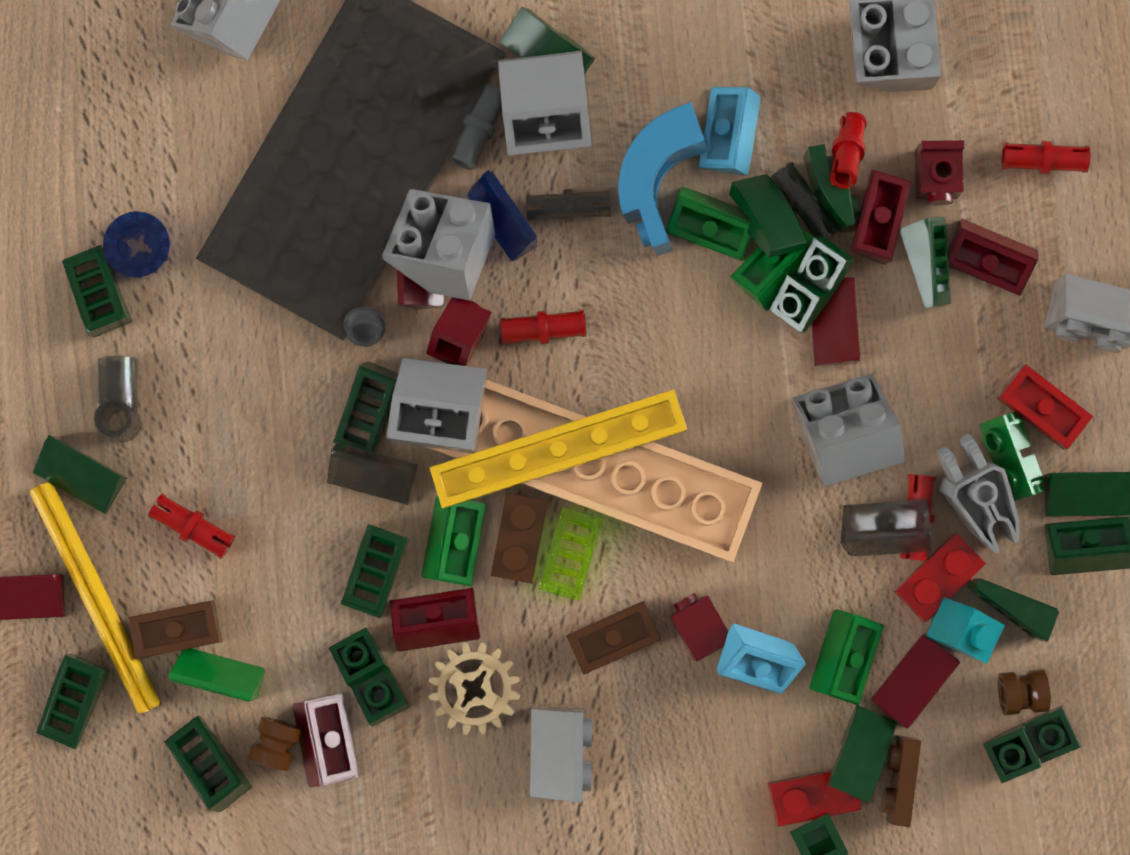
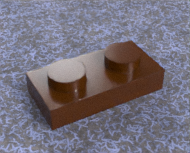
M506 493L491 576L533 584L548 500Z
M215 600L128 617L135 659L222 642Z
M644 601L566 635L583 675L661 640Z
M897 735L896 745L890 744L887 755V769L893 771L891 787H885L883 790L881 811L882 813H887L886 820L896 826L911 827L921 740L913 737Z

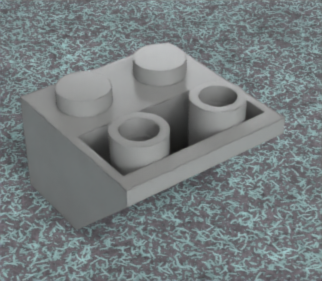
M179 0L175 7V16L170 25L176 30L225 55L248 60L280 0Z
M850 0L849 10L856 84L888 92L933 89L941 77L935 0Z
M582 51L498 60L502 115L508 156L592 146Z
M410 189L383 252L384 261L430 293L470 301L496 235L490 203Z
M1064 274L1055 280L1044 329L1056 331L1055 337L1064 341L1080 342L1081 338L1097 342L1096 348L1120 353L1122 348L1130 347V290Z
M402 358L392 396L386 438L393 443L476 453L487 369Z
M873 374L853 378L849 381L814 390L793 398L794 407L811 460L824 487L905 462L900 423Z
M532 707L530 797L582 802V791H591V761H583V747H592V718H583V708Z

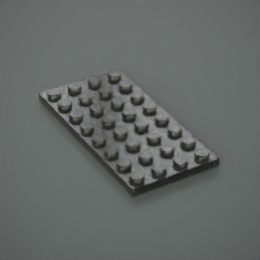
M345 0L196 259L343 341L346 336V330H344L345 316L352 309L364 305L387 264L382 255L409 190L429 191L464 129L462 122L465 116L471 115L484 84H490L499 68L498 60L505 58V52L411 0Z

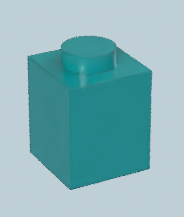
M943 598L926 636L957 653L987 664L1005 625L975 608Z

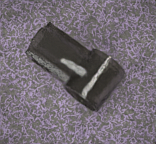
M121 355L98 358V408L94 414V423L98 431L116 442L124 443L131 441L138 435L142 425L141 417L137 412V358ZM124 411L126 413L125 425L117 431H112L110 429V419L115 413Z

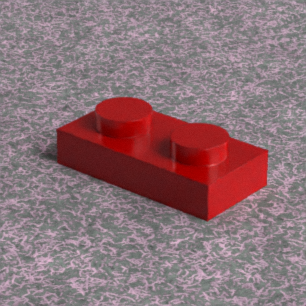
M1027 364L1019 369L997 398L1062 450L1069 449L1093 418V415Z
M953 533L927 558V561H924L893 592L922 622H927L938 611L943 598L950 599L986 563L957 533Z
M832 770L768 783L775 821L778 827L814 820L826 813L834 816L862 810L860 799L826 785Z

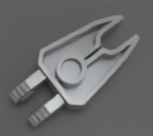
M966 434L960 438V444L969 464L962 468H959L955 456L946 446L936 451L946 474L942 478L939 491L967 530L981 544L998 553L1000 550L992 531L993 525L997 522L1005 537L1016 543L1019 541L1020 535L1019 516L1005 469L985 460L974 438L970 434Z

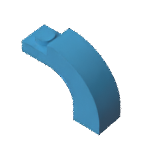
M691 102L671 109L647 124L631 143L620 170L618 194L622 214L628 224L640 219L643 220L636 223L643 246L651 245L657 256L673 251L658 208L660 184L667 172L676 164L709 151Z

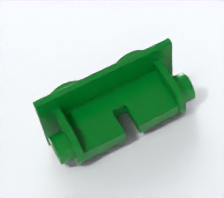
M1012 412L979 424L984 445L989 451L993 463L1005 469L1014 501L1045 491L1042 485L1045 482V478H1043L1035 454L1022 458L1020 453L1021 449L1031 446L1023 419H1018L1016 413Z

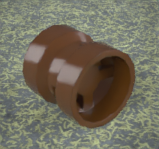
M1044 669L1029 670L1026 675H1017L1015 672L999 673L997 681L998 698L1004 715L1019 714L1023 709H1030L1034 713L1049 711L1051 704L1050 686Z
M262 716L257 728L260 733L259 739L262 742H257L251 746L248 759L266 767L289 771L293 758L287 749H291L292 745L299 741L302 729L278 719Z

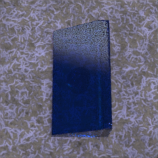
M486 171L471 188L467 196L469 200L490 203L496 233L495 239L511 261H516L537 247V235L492 171Z

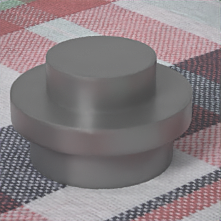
M362 306L354 308L347 313L344 319L346 335L352 343L358 346L367 347L376 344L386 330V320L383 314L372 307Z

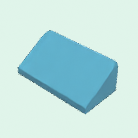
M711 87L703 135L709 151L700 154L698 166L700 169L736 175L749 174L761 101L760 95L749 87Z
M732 624L728 631L716 671L721 676L782 694L806 663L793 643L738 624Z

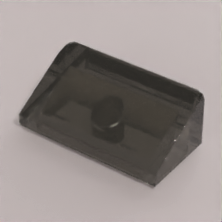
M337 442L330 454L327 483L408 505L418 464Z
M925 499L843 505L840 543L849 556L930 552L931 533L928 502Z

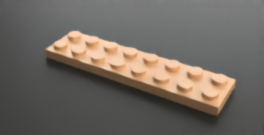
M486 380L476 452L585 418V416ZM651 442L523 484L734 563L763 483ZM425 447L455 459L473 454Z

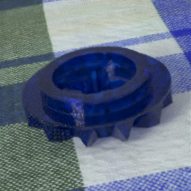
M134 211L119 216L109 225L103 239V251L110 266L123 276L141 279L144 276L157 273L163 263L168 261L169 248L172 243L166 227L159 219L149 213ZM144 234L143 242L152 252L146 251L144 253L138 251L132 257L133 249L128 246V243L123 241V238L138 240Z

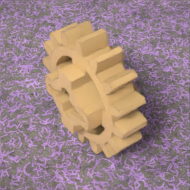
M468 642L463 643V654L458 655L452 648L449 649L447 655L450 662L446 664L442 661H437L435 666L441 671L440 677H430L428 681L438 686V691L428 696L429 700H440L442 705L437 709L435 715L438 717L447 713L450 716L447 727L450 729L457 722L462 723L464 735L469 734L472 725L478 726L481 735L487 733L488 722H492L498 729L502 727L503 724L499 715L503 712L506 715L512 716L515 711L508 705L509 700H519L521 696L520 693L511 690V685L521 681L520 676H509L508 670L514 665L513 660L502 664L499 661L502 650L498 648L490 655L486 653L487 646L485 642L480 643L477 651H472ZM466 660H483L477 670L466 672L457 667L459 663ZM495 670L499 672L503 681V696L493 689L491 677ZM486 671V675L483 678L484 682L481 686L486 692L485 696L476 695L464 705L463 702L467 698L466 694L468 692V687L464 685L465 680L474 681ZM447 680L456 687L458 700L454 707L447 696ZM485 705L493 710L489 714L480 717L466 716L471 707Z

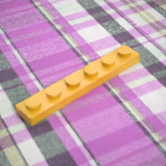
M673 389L429 468L441 507L445 509L686 432L687 427L675 390Z

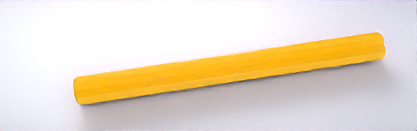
M46 482L34 487L30 491V495L137 712L142 714L156 708L160 704V700L140 659H135L133 645L54 485Z

